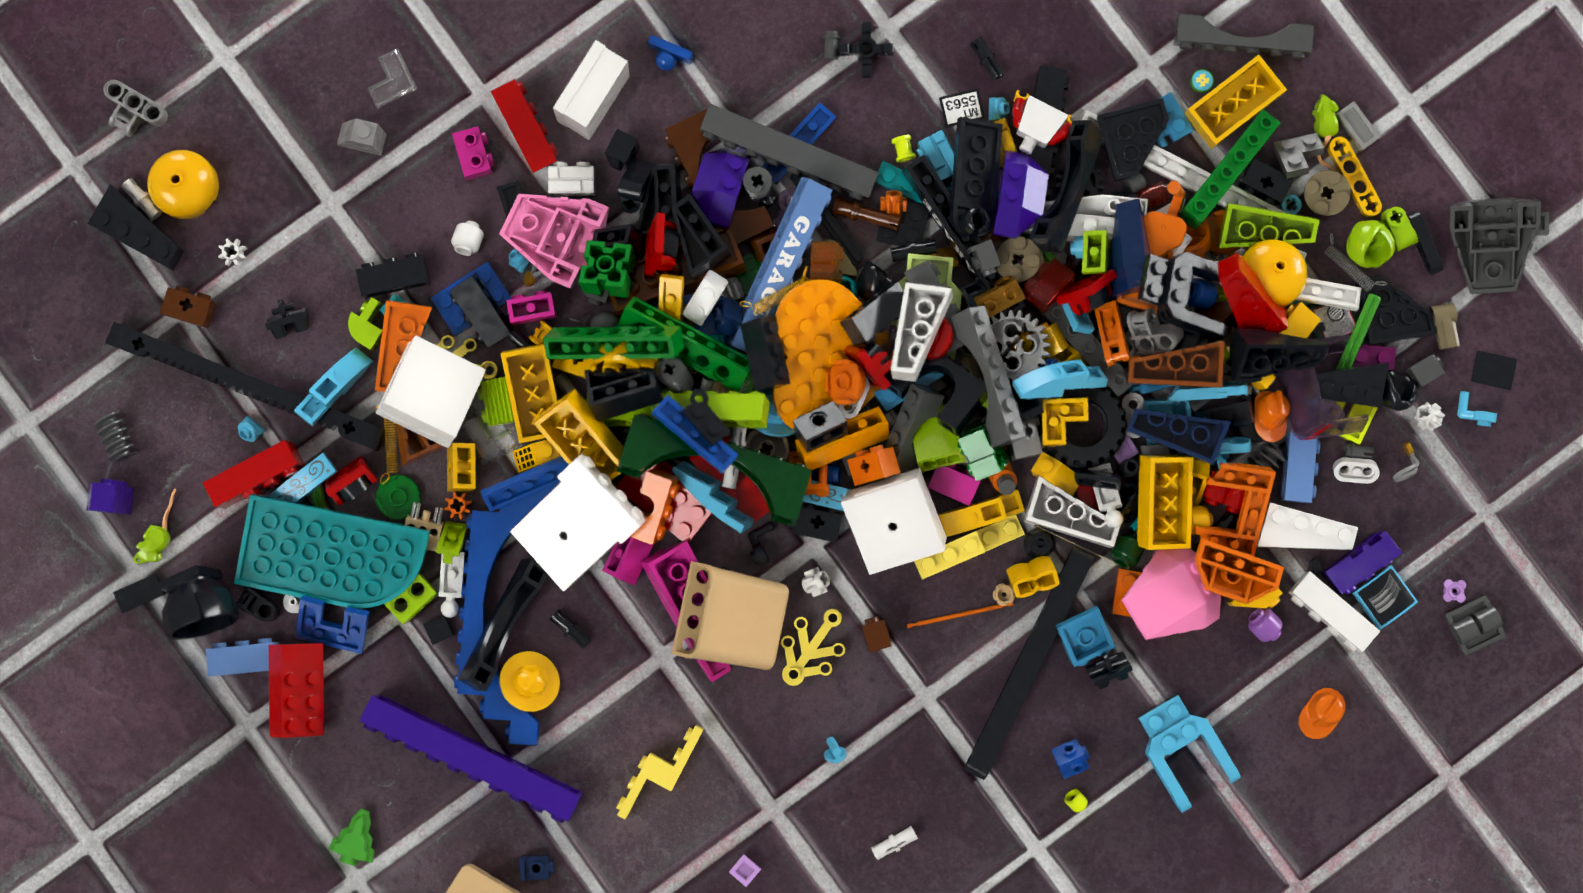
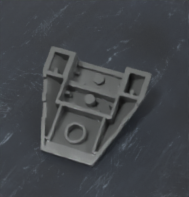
M1520 198L1465 200L1449 206V231L1470 294L1516 292L1526 265L1524 264L1533 246V238L1541 224L1540 200Z

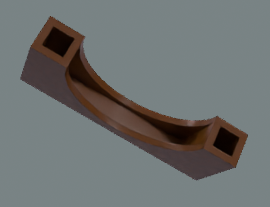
M707 109L665 129L667 136L664 139L669 149L674 148L677 154L674 159L679 169L684 168L687 174L684 179L689 189L694 186L703 151L710 142V140L702 137L703 133L699 132ZM765 206L752 210L735 209L730 223V229L738 247L747 243L748 239L774 228V224ZM712 225L714 229L719 228V226Z

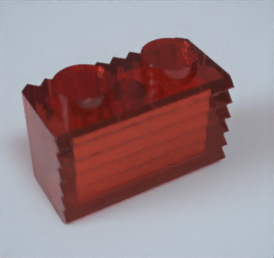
M1053 258L1050 263H1043L1036 278H1029L1023 287L1025 299L1043 313H1046L1055 304V298L1068 289L1075 279V273L1060 263V261H1057L1056 258Z

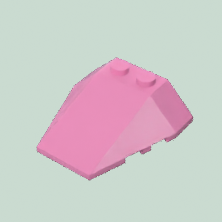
M518 194L499 234L548 279L572 289L579 282L582 265L588 266L584 259L587 240L592 241L595 229L606 228L610 208L586 198L568 199V197L553 198L544 195Z
M1189 548L1156 550L1150 562L1142 569L1143 572L1139 578L1134 581L1122 599L1145 640L1202 630L1220 618L1221 595L1204 589L1194 562L1196 552Z

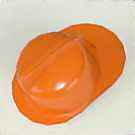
M1206 218L1196 230L1187 225L1186 234L1193 239L1184 250V252H1189L1204 259L1205 253L1210 250L1213 243Z
M1280 390L1275 392L1262 391L1257 394L1254 400L1255 429L1258 435L1267 442H1277L1286 433L1287 416L1290 413L1291 406Z
M1322 688L1313 694L1299 715L1298 724L1305 736L1311 739H1321L1333 731L1345 712L1343 696L1332 688Z

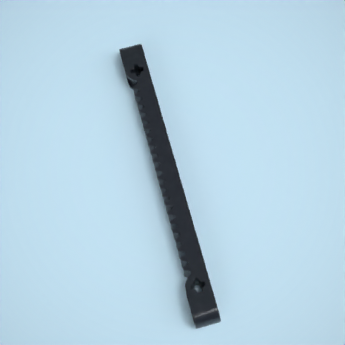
M113 322L105 342L139 357L151 355V358L207 381L210 380L212 383L227 387V389L233 391L235 390L237 393L252 397L258 401L260 400V402L265 404L269 403L270 406L277 407L280 410L284 411L286 409V412L294 413L295 416L298 415L294 410L305 399L302 396ZM138 343L145 344L144 348H140ZM329 408L316 422V424L319 423L323 427L328 426V429L333 431L338 427V432L342 437L376 451H379L385 436L384 433L387 431L332 408ZM353 424L356 430L349 433V430L346 428L348 425L352 426Z

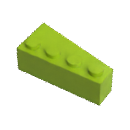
M1226 202L1217 247H1249L1269 239L1281 240L1289 244L1314 243L1320 220L1308 216Z

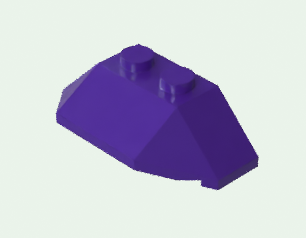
M726 147L704 153L692 189V195L712 225L729 229L743 185V177L747 172L751 159L750 156L744 154L745 150L739 148L733 150Z
M1005 151L993 235L1016 239L1021 233L1033 226L1038 217L1043 215L1049 174L1028 154Z

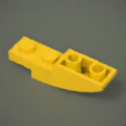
M1015 489L1012 494H1000L977 503H971L970 506L964 505L938 514L946 537L1005 520L1007 517L1024 512L1025 510L1019 490Z

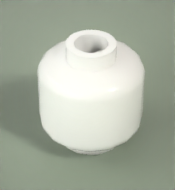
M474 221L459 223L456 226L451 243L457 253L470 256L478 252L484 233L479 228V224Z

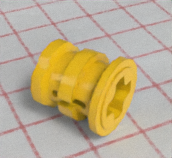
M542 320L540 321L541 326L539 328L536 327L534 330V335L528 337L536 345L544 343L543 337L553 329Z

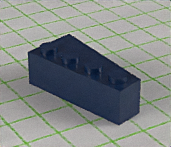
M1135 409L1127 432L1214 465L1231 422Z

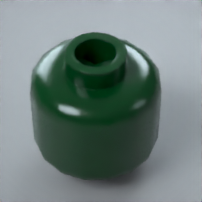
M1129 533L1117 538L1111 555L1114 558L1115 564L1128 569L1139 563L1145 548L1138 546L1137 535Z

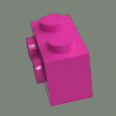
M477 126L452 133L466 180L492 174L491 167L495 166L492 153L487 154L485 145H488L489 142L486 132H481Z
M547 290L535 292L534 296L525 297V294L512 296L511 300H506L510 323L513 326L558 318L554 295L548 293Z
M958 464L935 469L928 488L970 506L981 480L976 481L974 476L969 474L967 468L966 470L958 468Z
M628 537L622 544L618 542L612 548L602 571L631 585H635L643 568L640 562L648 558L653 545L632 537Z

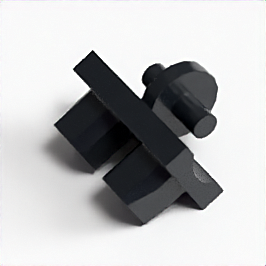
M283 299L278 300V307L271 309L273 316L280 313L281 315L267 319L265 326L267 330L271 329L275 339L288 336L285 325L293 323L296 333L308 329L307 308L304 307L288 312L295 309L294 303L286 305Z
M1123 651L1108 657L1106 652L1101 653L1102 660L1086 666V671L1094 686H1097L1099 689L1108 687L1109 680L1116 677L1121 681L1129 678V672L1133 671Z

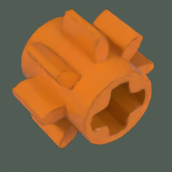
M897 190L887 191L885 197H880V211H885V213L898 217L901 216L902 211H907V197H902L903 193Z
M453 492L452 499L445 498L449 503L448 507H445L444 510L452 512L450 518L453 519L458 514L459 518L463 520L465 512L471 513L468 505L473 502L465 500L466 493L458 497V494ZM456 500L464 505L460 507L461 511L453 509V506L456 505Z

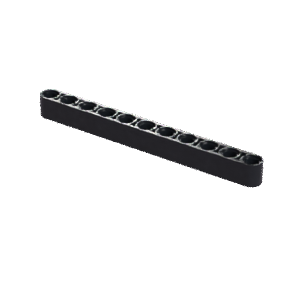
M1075 547L1072 548L1058 576L1060 584L1052 588L965 764V771L983 780L986 779L1058 633L1055 625L1064 621L1094 560L1093 556Z

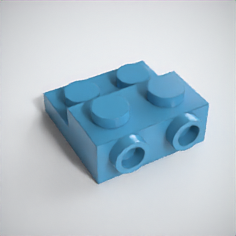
M1097 606L1055 625L1066 654L1074 667L1086 665L1091 659L1101 656V653L1106 652L1108 654L1112 649L1116 648Z

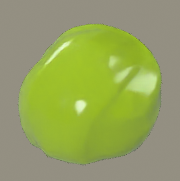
M1359 221L1354 225L1348 236L1346 250L1350 259L1357 265L1364 268H1378L1393 256L1395 241L1389 229L1381 221Z

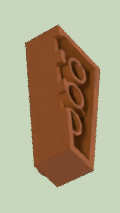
M1225 341L1130 359L1128 362L1127 383L1222 388Z

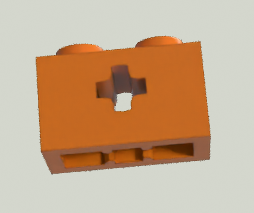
M883 445L870 448L871 453H869L868 449L855 453V458L848 459L854 486L899 474L900 469L894 448L884 449Z

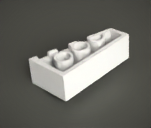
M905 283L891 366L893 379L916 382L952 301V288Z
M1042 477L1036 478L1024 522L1108 548L1114 547L1120 526L1117 528L1109 527L1105 523V515L1065 493L1062 489L1052 485Z
M1268 503L1257 547L1352 550L1358 527L1274 503Z

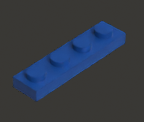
M819 102L789 136L813 145L835 121L836 116ZM765 162L761 166L770 173L772 182L776 185L788 173L786 171L787 167L780 164L778 167H775Z
M667 395L652 411V415L723 474L737 459L738 454L722 440L711 447L682 415L681 412L684 408Z
M560 456L481 490V495L488 509L492 512L561 482L557 476L569 465Z

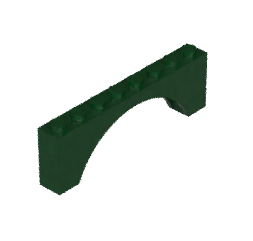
M634 414L617 472L640 478L647 470L668 459L700 455L663 423L653 420L651 416L646 414ZM734 442L725 443L738 454L737 459L731 466L744 473L757 486L767 503L771 520L794 527L798 520L812 470L807 469L801 463L792 464L785 462L779 456L769 457L756 449L747 450L741 448L739 444Z

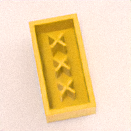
M1257 55L1187 109L1184 114L1210 149H1213L1261 112L1262 109H1265L1282 96L1287 89L1262 57Z
M544 343L502 351L501 358L519 443L544 439L546 437L535 426L534 422L543 411L558 401L550 359L546 357Z
M573 389L543 411L534 422L535 426L568 465L583 453L584 456L590 457L594 461L595 467L601 473L606 474L610 480L621 474L617 472L624 446L603 421L597 420L588 403L576 389Z
M1185 454L1139 455L1138 546L1147 550L1191 548L1193 457Z

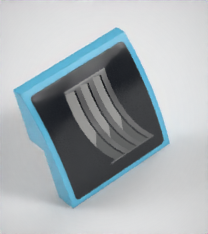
M1392 565L1387 566L1352 593L1379 630L1418 603Z

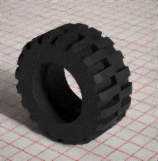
M1099 387L1065 389L1062 397L1048 398H1088V405L1096 408L1104 420L1103 434L1094 444L1077 446L1066 439V445L1045 446L1049 452L1048 454L1073 469H1089L1100 466L1110 460L1124 442L1127 429L1125 408H1122L1118 396L1115 397L1112 394L1113 391L1109 388ZM1041 413V414H1040V418H1039V422H1040L1039 435H1042V413Z

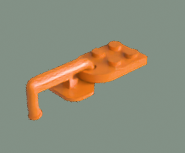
M1171 181L1167 186L1168 192L1174 194L1168 213L1152 211L1143 218L1150 253L1164 259L1174 256L1171 251L1183 243L1187 231L1185 221L1178 217L1186 192L1177 181ZM1139 292L1117 297L1116 299L1118 304L1142 311L1151 308L1156 312L1158 309L1153 304L1139 300Z

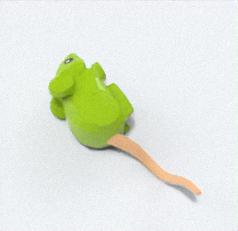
M1321 94L1312 114L1316 121L1314 122V131L1319 137H1325L1322 143L1325 148L1331 137L1338 133L1339 125L1335 112L1339 108L1334 101ZM1321 155L1317 156L1320 164L1338 172L1336 168L1324 162Z
M176 488L171 494L169 505L163 517L162 527L150 525L143 535L144 541H140L136 546L140 551L134 556L132 560L134 563L159 562L162 559L163 555L161 552L168 547L171 539L167 531V519L173 505Z

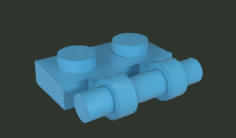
M1172 92L1161 97L1164 100L1169 117L1165 129L1156 142L1162 149L1168 146L1165 137L1168 135L1174 143L1194 131Z

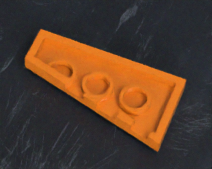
M391 300L386 301L375 391H386L408 342H411L415 335L421 337L432 307Z

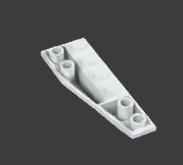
M1104 194L1082 197L1066 241H1074V237L1083 236L1084 231L1107 230L1111 247L1116 204L1139 199L1144 218L1147 214L1148 199ZM1054 201L1045 202L1043 214L1052 206ZM1033 226L1023 233L1031 234Z

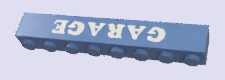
M801 177L745 301L752 304V307L742 306L740 324L759 317L775 316L779 304L776 305L774 302V304L772 303L773 306L770 305L772 308L766 311L764 308L763 310L761 309L762 312L759 311L761 313L757 315L758 312L755 309V305L758 301L760 302L764 298L767 299L769 295L771 296L775 292L778 293L780 289L782 290L786 286L789 287L793 283L792 277L794 272L800 268L803 261L802 255L812 242L811 235L814 229L821 223L823 209L831 201L830 194L832 189L809 178ZM746 302L743 303V305H745V306H750V305H751V304L746 303ZM739 325L731 337L728 336L726 343L746 352Z

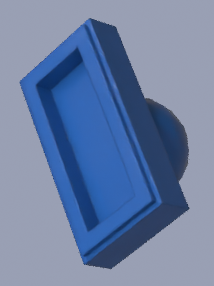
M654 35L650 36L648 41L649 48L659 51L655 58L658 68L669 71L676 66L677 60L689 65L691 64L693 59L692 51Z

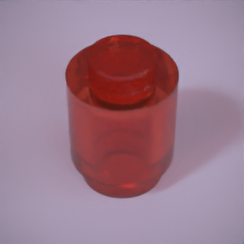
M1162 181L1141 188V191L1136 193L1137 198L1148 199V210L1169 202L1168 197L1172 195L1168 192V184L1163 185Z

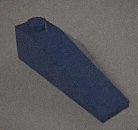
M1139 199L1116 204L1109 270H1115L1117 278L1110 282L1112 298L1139 292L1145 255L1151 254Z

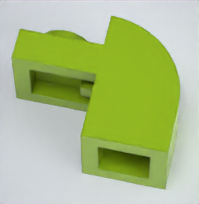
M371 297L369 301L366 300L362 304L360 316L351 312L348 328L350 334L357 342L375 352L381 342L382 330L371 323L383 304Z

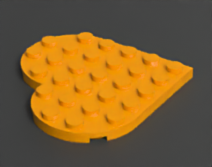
M809 280L795 286L784 296L776 311L775 317L779 328L778 334L784 350L790 384L773 389L772 402L780 419L793 430V420L797 419L800 415L808 414L819 406L834 401L826 393L825 376L835 361L848 359L843 350L849 345L861 349L866 346L864 343L854 345L840 324L844 318L861 306L862 303L850 290L833 281ZM886 331L878 332L873 342L887 352L888 357L893 360L896 342ZM869 387L861 409L875 396L874 392L879 390V388ZM844 405V409L847 410L850 405Z

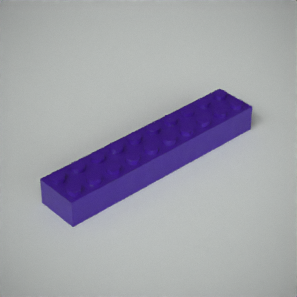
M380 694L371 696L359 720L364 723L363 727L374 733L381 731L385 733L384 737L395 743L402 741L406 743L405 748L416 753L422 751L427 754L426 758L436 763L443 761L447 763L446 767L454 772L464 771L468 773L467 777L475 782L485 781L489 783L488 788L499 793L505 791L510 794L509 798L519 803L526 801L531 804L530 808L537 812L547 811L552 814V819L561 823L564 821L568 822L573 817L584 794L563 782Z

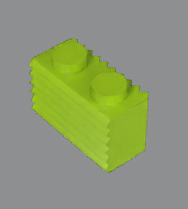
M501 377L481 381V387H478L477 391L479 400H484L485 409L481 410L483 422L488 423L489 427L515 423L506 378Z

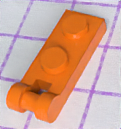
M1114 300L1094 309L1104 357L1108 367L1116 365L1118 361L1123 360V362L1131 359L1119 305ZM1119 347V352L1113 353L1112 349Z

